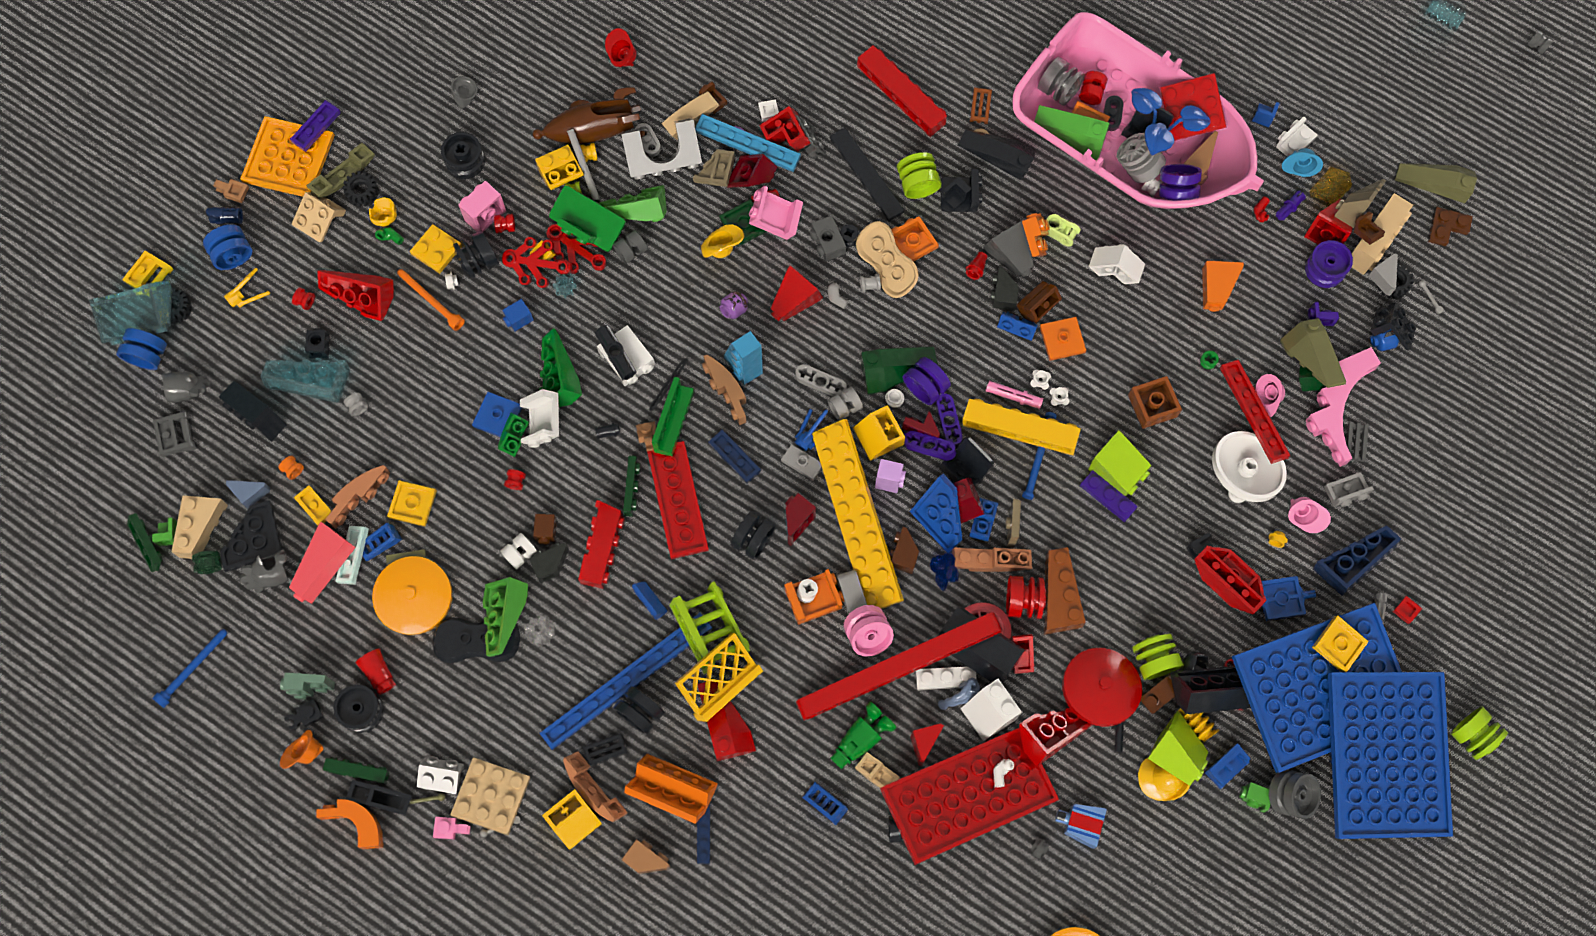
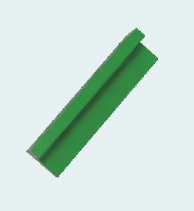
M678 377L673 379L652 439L654 453L673 456L694 395V388L681 386L680 378Z

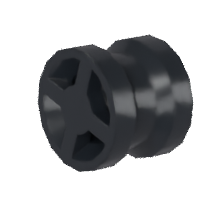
M851 224L843 226L840 234L846 247L856 245L858 229Z

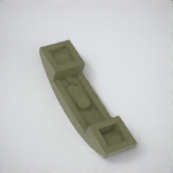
M361 143L348 153L349 158L324 177L320 174L306 186L318 198L328 196L345 186L343 182L344 180L348 181L346 178L348 175L352 177L351 173L353 172L355 175H358L357 171H362L375 154L366 145Z

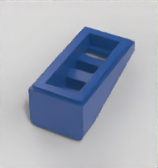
M385 523L366 538L362 555L365 561H369L402 540L395 526ZM373 541H376V543H377V545H378L377 548H376V546L374 545ZM366 545L370 546L371 552L368 551Z
M816 782L802 797L835 825L848 811V808ZM819 790L820 794L816 797L814 801L811 800L812 797ZM824 796H826L827 798L819 806L818 803L822 800ZM832 801L833 804L829 807L827 811H825L824 809ZM837 807H839V808L836 810V812L831 816V814L834 812V810H835Z

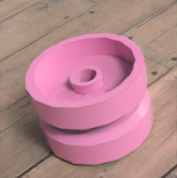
M864 605L850 612L843 626L853 650L862 656H874L882 653L892 643L894 636L884 612L874 605Z

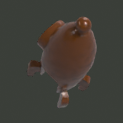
M631 87L618 89L614 93V100L596 102L586 100L574 101L570 104L569 109L554 117L543 130L535 129L533 137L539 140L545 136L553 141L571 144L567 131L574 129L579 144H586L608 139L621 134V132L634 129L633 121L640 120L639 113L632 114V112L641 111L640 104L630 106L629 100L625 99V97L636 93V90ZM640 131L641 138L645 136L644 131Z

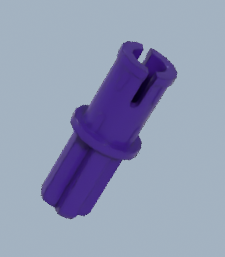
M1296 191L1289 200L1284 202V205L1276 213L1279 221L1285 220L1292 212L1297 210L1298 205L1306 199L1303 192Z

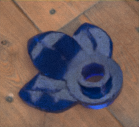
M951 553L937 555L930 562L931 570L936 573V583L942 591L946 590L948 582H957L959 580V571L954 566L956 558Z

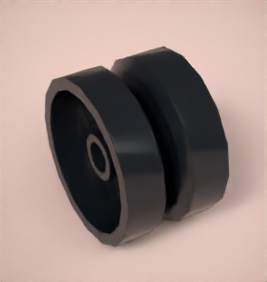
M456 132L444 140L441 146V155L451 175L459 179H470L482 171L485 165V156L478 139L473 134Z
M751 510L736 530L730 544L731 547L737 551L745 549V556L756 560L769 543L775 531L776 523L769 519L762 521L761 514Z
M352 685L343 689L336 697L333 706L334 716L337 721L350 731L356 733H365L376 728L384 714L383 702L380 697L362 685Z
M630 686L624 695L632 705L624 700H619L613 709L630 726L648 736L654 727L646 716L654 721H659L665 712L641 691Z

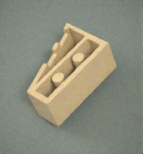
M182 496L172 553L179 558L199 559L210 539L211 532L215 526L217 527L218 520L228 505L219 498Z

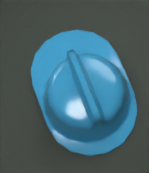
M1308 148L1294 151L1282 163L1283 171L1302 177L1316 175L1323 167L1322 159Z

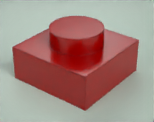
M1405 596L1392 612L1404 622L1410 624L1422 608Z

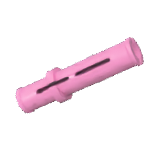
M990 380L986 392L1019 402L1020 405L1025 404L1038 408L1039 410L1044 399L1028 394V391L1024 390L1022 392Z

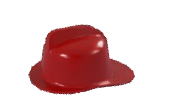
M621 28L612 30L605 40L606 52L611 63L616 67H633L637 51L628 33Z

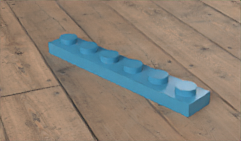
M704 114L701 115L695 127L696 133L750 155L764 154L775 165L794 172L801 158L800 153Z

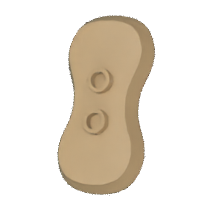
M875 221L867 225L860 232L856 241L859 256L874 267L879 274L881 286L887 295L893 298L906 295L918 281L916 264L898 249L892 230L887 224Z

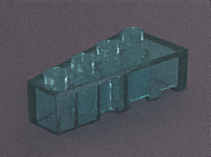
M270 360L266 361L260 377L266 388L338 403L350 369L346 360H339V362H330V360H322L321 362H310V360H302V362Z

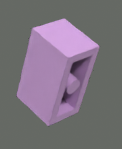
M881 459L875 488L898 493V488H903L906 471H903L904 464Z

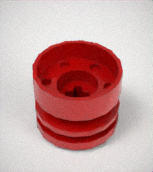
M1010 575L1006 594L1007 617L1020 618L1023 609H1026L1028 618H1032L1034 610L1035 618L1041 619L1046 605L1044 578L1038 577L1035 586L1034 577H1030L1028 585H1025L1023 576Z

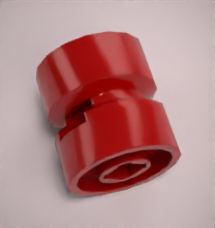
M1098 71L1086 72L1079 99L1088 105H1099L1107 84V76Z

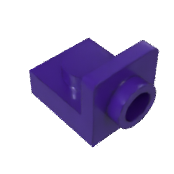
M1314 302L1311 308L1308 309V319L1319 318L1323 326H1334L1339 319L1338 312H1332L1331 310L1320 312L1319 302Z

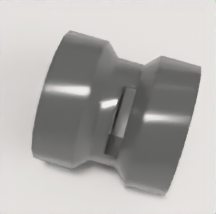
M1539 30L1527 45L1531 48H1537V52L1542 55L1554 40L1550 37L1546 38L1544 33Z

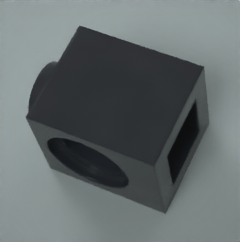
M321 328L306 330L305 352L309 358H329L330 336L326 330ZM321 340L319 344L314 345L316 341Z

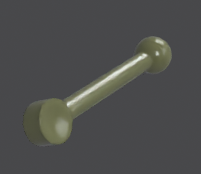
M439 793L438 796L410 800L409 805L432 800L443 801L445 794Z

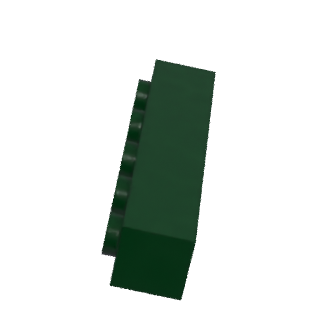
M336 757L326 758L323 766V771L381 784H387L390 773L384 767H379L378 769L370 764L363 766L360 762L350 763V760L346 759L339 761Z

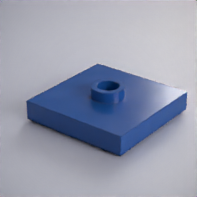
M487 392L472 426L501 437L510 413L519 416L523 407H520V404Z

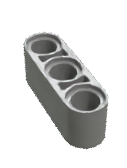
M856 570L836 575L848 615L856 608L867 605Z

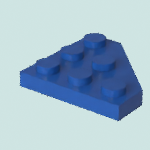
M942 474L910 510V513L949 554L962 541L957 488Z

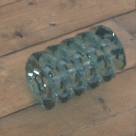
M1433 0L1424 16L1431 13L1430 19L1437 16V23L1443 20L1442 26L1449 23L1448 29L1450 30L1455 26L1456 31L1463 21L1466 11L1459 14L1460 8L1457 7L1453 10L1454 4L1446 7L1447 0L1440 3V0Z

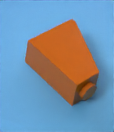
M1206 261L1202 268L1203 309H1209L1212 312L1223 309L1243 269L1244 262Z

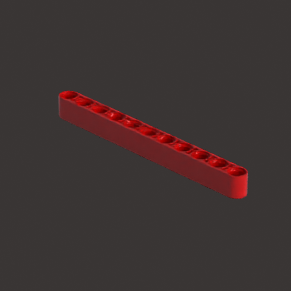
M988 613L798 699L796 704L803 720L811 719L995 636L1003 630L995 613Z

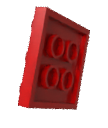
M1215 73L1160 87L1164 108L1174 115L1170 126L1179 118H1182L1180 115L1181 110L1185 106L1190 105L1200 108L1211 121L1210 125L1201 131L1186 130L1183 127V122L1178 123L1170 130L1174 141L1227 128Z

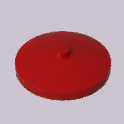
M1091 648L1076 655L1068 664L1063 674L1062 691L1067 705L1076 716L1089 724L1109 727L1126 721L1136 711L1142 697V683L1138 671L1125 656L1107 648Z

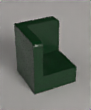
M1300 366L1299 381L1302 391H1315L1326 387L1312 375V371L1307 367L1303 368Z

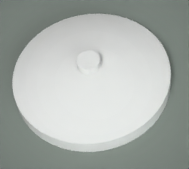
M1245 431L1229 433L1217 443L1213 450L1212 464L1217 478L1229 492L1241 499L1251 502L1270 500L1281 491L1286 482L1287 473L1284 460L1271 464L1254 433Z

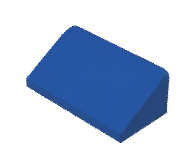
M646 582L632 585L633 591L655 620H658L667 613V609Z

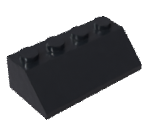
M1235 666L1171 671L1170 675L1176 703L1186 714L1251 708Z

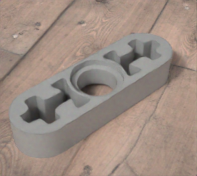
M803 364L798 366L795 371V377L798 382L832 397L835 395L841 396L842 390L847 389V385L843 380L811 366ZM807 371V375L804 378L801 377V373ZM812 374H815L813 376V381L811 382L810 378L812 377ZM823 377L827 382L825 385L820 386L816 383V379ZM829 381H832V386H830V389H827ZM841 385L842 390L836 392L835 387Z

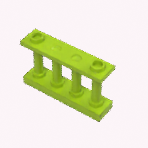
M715 581L707 588L708 593L687 602L683 601L681 596L672 599L669 606L697 662L709 653L706 648L707 643L731 633L737 635L747 652L750 651L749 643L746 638H743L723 599V592L716 585ZM713 600L717 610L696 619L691 618L688 612L690 608ZM719 617L722 618L726 627L706 636H700L697 626ZM735 643L727 648V652L735 653ZM717 653L714 656L713 665H715V661L722 658V654ZM708 666L701 667L703 674H707Z

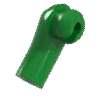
M382 228L375 232V237L378 240H393L397 245L404 241V238L392 228Z

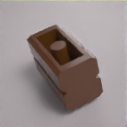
M1042 281L1017 304V307L1023 318L1037 323L1062 300V297L1055 285Z

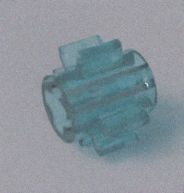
M565 274L561 277H556L557 282L553 284V288L557 289L555 291L556 295L561 294L564 298L570 294L574 295L573 289L577 288L576 283H573V277L568 278Z

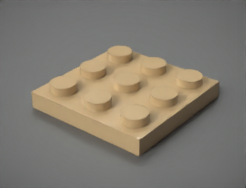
M473 758L450 814L451 817L509 836L529 784L530 776Z

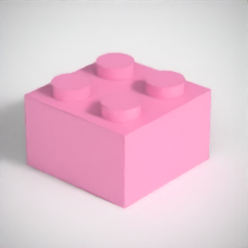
M486 181L477 185L474 191L469 196H465L459 204L465 222L476 232L480 230L484 232L494 223V215H502L506 212L501 194Z

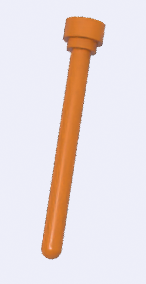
M403 269L397 271L398 276L448 319L447 322L454 331L459 330L464 325L465 320L459 314H452Z

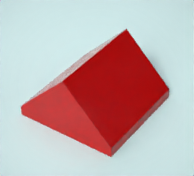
M936 724L912 732L910 738L918 765H923L944 727L943 724Z

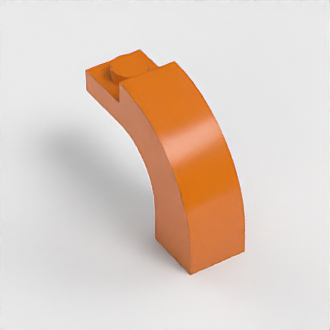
M337 799V808L336 805H324L323 809H316V818L321 820L350 819L357 828L358 848H383V833L380 823L375 815L366 807L350 800Z

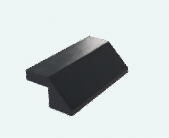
M958 606L939 635L973 621L977 617L961 606ZM999 633L952 656L991 683L999 679L1004 684L1011 670L1019 662L1025 649Z

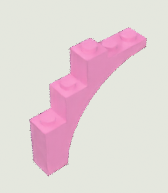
M1372 347L1339 361L1346 384L1321 389L1316 397L1319 406L1323 407V409L1311 414L1306 419L1308 430L1313 433L1314 437L1322 434L1324 444L1329 447L1333 460L1340 467L1346 465L1352 459L1343 433L1345 402L1356 382L1374 371L1381 364Z

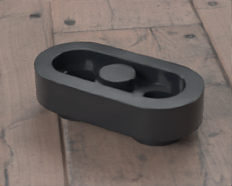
M1110 96L1105 102L1104 114L1110 116L1108 122L1114 123L1113 125L1109 124L1108 131L1117 130L1121 124L1124 103L1119 96Z

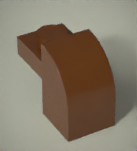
M1168 675L1141 697V702L1151 714H1154L1175 697L1171 675Z

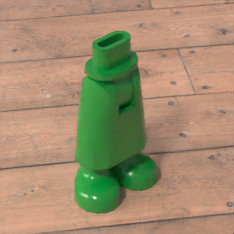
M871 701L866 704L867 714L865 718H857L842 738L838 748L835 749L836 752L830 757L840 769L847 763L850 765L851 761L858 759L882 739L880 737L882 732H893L897 728L885 715L873 728L870 726L882 715L881 710Z

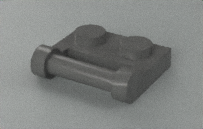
M180 412L153 420L160 456L165 457L196 449L190 432L188 412ZM176 422H180L184 443L179 444Z

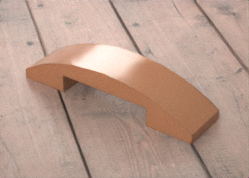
M579 751L563 759L566 771L575 789L595 812L611 822L627 815L628 812L616 797L610 800L590 776L587 770L591 766Z

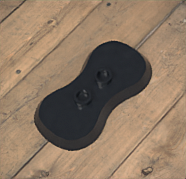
M448 618L440 622L435 628L433 650L436 657L446 663H456L471 657H482L494 662H504L513 658L518 651L520 644L519 628L516 624L502 654L488 657L486 656L485 634L488 628L484 622L472 623L459 618Z

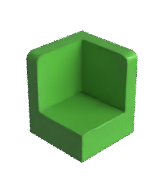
M171 517L168 518V522L159 523L158 533L152 534V541L158 546L173 545L177 521Z

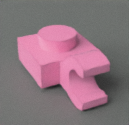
M435 817L433 838L455 840V834H470L471 826L457 824L456 818Z

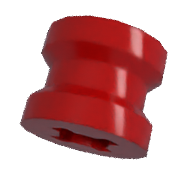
M298 288L292 297V304L295 306L300 305L304 310H309L315 301V294L312 292L307 293L303 288Z
M507 470L508 478L505 480L504 486L513 490H522V482L526 478V474L519 470Z

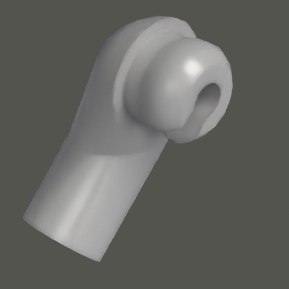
M837 283L830 284L827 289L829 300L845 309L848 300L840 297V286Z

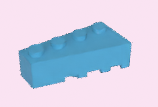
M750 331L732 342L723 356L733 369L732 373L738 382L741 380L744 385L763 374L762 346Z

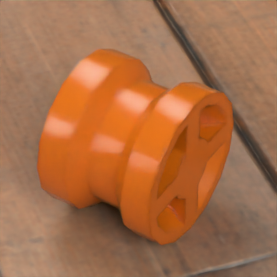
M290 455L280 463L278 468L281 472L286 473L288 479L292 480L302 473L304 466L301 463H297L296 458Z

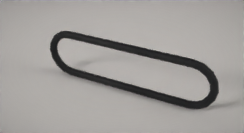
M684 358L676 367L650 405V411L654 410L671 387L674 377H678L686 365L688 358Z

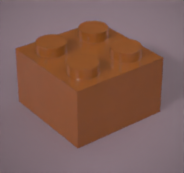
M1167 376L1132 387L1128 394L1142 429L1177 418L1182 411Z

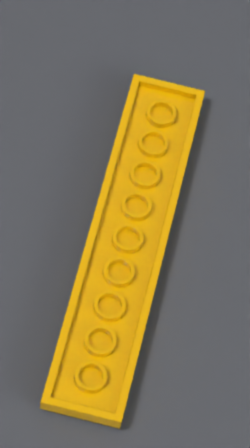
M840 420L813 432L812 436L853 570H856L866 603L867 605H874L884 609L902 602L904 599L848 420Z

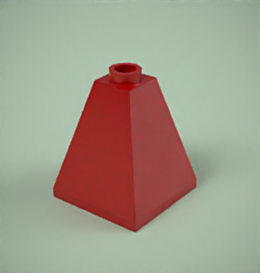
M1341 199L1319 212L1305 234V238L1318 245L1328 240L1338 241L1342 244L1345 243L1353 227L1334 217L1338 211L1336 206Z
M790 265L770 308L773 311L771 315L777 321L781 319L785 321L819 302L823 297L813 284Z

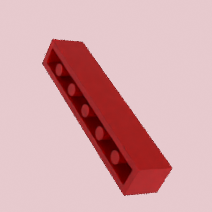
M873 45L858 57L857 67L929 137L946 125V112L935 105L933 99L930 96H926L917 84L912 83L908 75L901 72L893 61L888 60L882 50L877 49Z

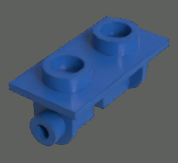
M1008 311L1007 313H1002L997 328L1032 341L1038 325L1024 318L1020 321L1018 320L1019 316Z

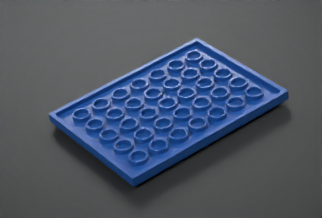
M1375 603L1339 615L1340 618L1369 641L1347 672H1402ZM1332 619L1231 656L1276 773L1331 752L1328 673L1340 671L1313 649L1312 646Z
M1444 672L1328 673L1335 838L1453 837Z

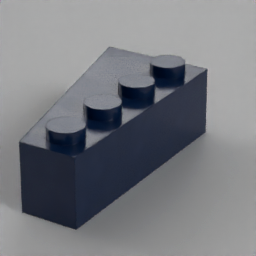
M1386 525L1365 536L1363 539L1355 541L1348 547L1317 561L1313 570L1343 596L1392 552L1401 541V538Z

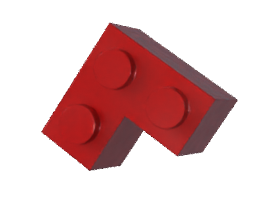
M790 106L759 125L766 140L775 144H780L787 139L789 145L796 151L810 144L796 115L799 116L798 112Z

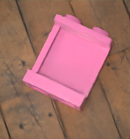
M763 186L754 193V204L749 212V224L788 240L796 235L803 202L800 200L789 202L767 192L768 187Z

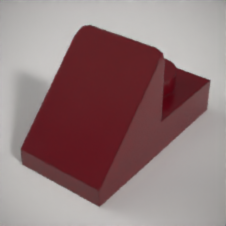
M930 411L926 416L924 424L917 418L905 417L902 430L907 432L916 431L939 438L940 433Z

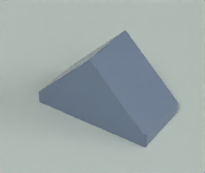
M226 480V485L247 509L270 492V487L265 482Z

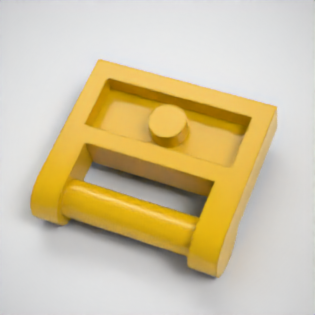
M144 251L122 280L147 297L152 298L156 288L167 274H171L174 269L167 263ZM157 268H162L147 288L144 287Z

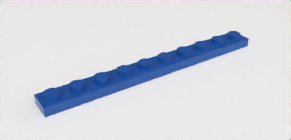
M698 613V614H697L696 616H694L693 618L696 619V618L701 617V616H703V615H702L701 613ZM708 622L697 626L700 636H704L712 630ZM678 628L540 732V735L551 750L555 749L625 696L624 693L630 686H638L687 649L689 644L681 628Z

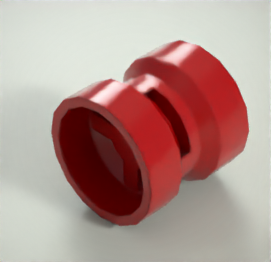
M507 214L506 217L494 215L496 233H502L506 229L508 232H515L514 214Z

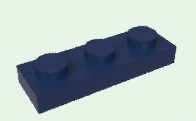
M723 430L708 441V444L746 484L761 472V469Z

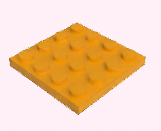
M264 116L240 180L242 183L303 197L305 192H312L306 185L321 174L335 136L334 133L325 130L305 152L290 140L300 129L301 124Z

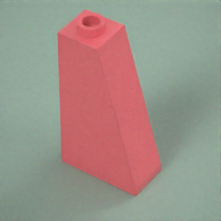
M320 522L289 586L295 592L293 596L301 602L306 600L312 604L356 547L333 529Z

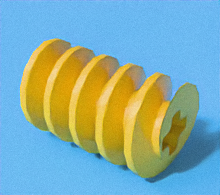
M1181 708L1177 710L1181 715L1183 714L1184 719L1188 721L1194 733L1198 734L1200 741L1205 742L1220 731L1219 729L1212 730L1214 722L1207 724L1210 717H1202L1203 713L1186 714Z

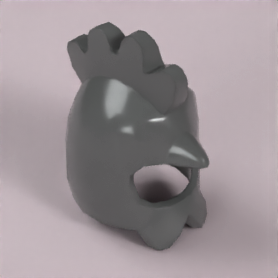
M192 372L162 374L164 394L168 402L177 403L190 400L199 396V393L207 391L206 387L210 386L207 376H196Z
M282 549L266 558H261L258 555L252 565H245L241 568L243 574L240 576V581L246 582V588L248 590L254 589L256 593H260L264 588L276 587L287 582L288 576L284 567L287 558L283 555L285 550Z

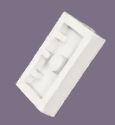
M1305 117L1300 121L1295 120L1290 126V130L1288 132L1284 131L1278 137L1279 143L1276 148L1287 157L1294 151L1306 148L1318 136L1304 124L1306 121Z

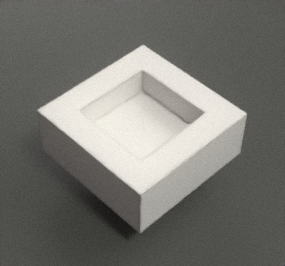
M776 99L758 103L762 122L779 113Z

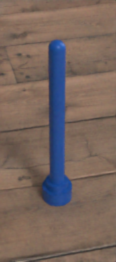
M225 629L220 630L164 691L157 692L152 699L165 708L170 703V696L227 636V631Z

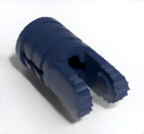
M212 207L205 210L212 224H242L243 222L241 207Z

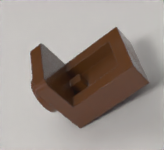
M712 81L702 86L699 91V96L709 92L719 104L712 112L713 114H716L728 104L727 100L715 89V84Z
M1370 211L1356 219L1354 233L1369 245L1384 237L1385 233L1383 229L1371 221L1373 213Z

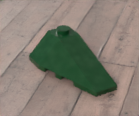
M934 347L891 348L861 352V365L867 395L887 392L892 387L904 383L902 376L910 368L915 369L914 365L921 357L931 359L938 365Z

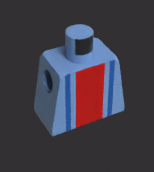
M1073 804L1069 812L1058 809L1055 821L1066 824L1065 835L1094 849L1098 845L1107 809Z

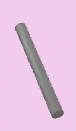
M571 129L567 133L584 174L591 197L595 201L600 199L575 131Z

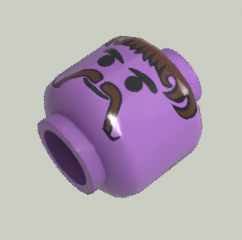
M736 291L731 292L722 298L720 311L726 318L736 319L747 311L748 300L744 294Z

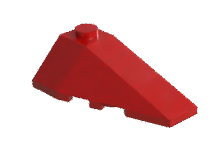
M327 270L317 271L318 289L335 299L339 298L347 303L346 306L359 310L360 314L364 317L379 321L384 319L394 297L393 279L376 275Z
M711 681L709 693L714 694L718 690V682ZM706 682L697 684L699 692H705ZM700 694L701 701L703 704L704 695ZM731 700L707 721L717 762L756 751L751 731Z
M1070 708L1059 712L1050 711L1048 714L1040 715V713L1034 714L1019 724L1023 751L1038 766L1090 728L1092 724L1080 719Z

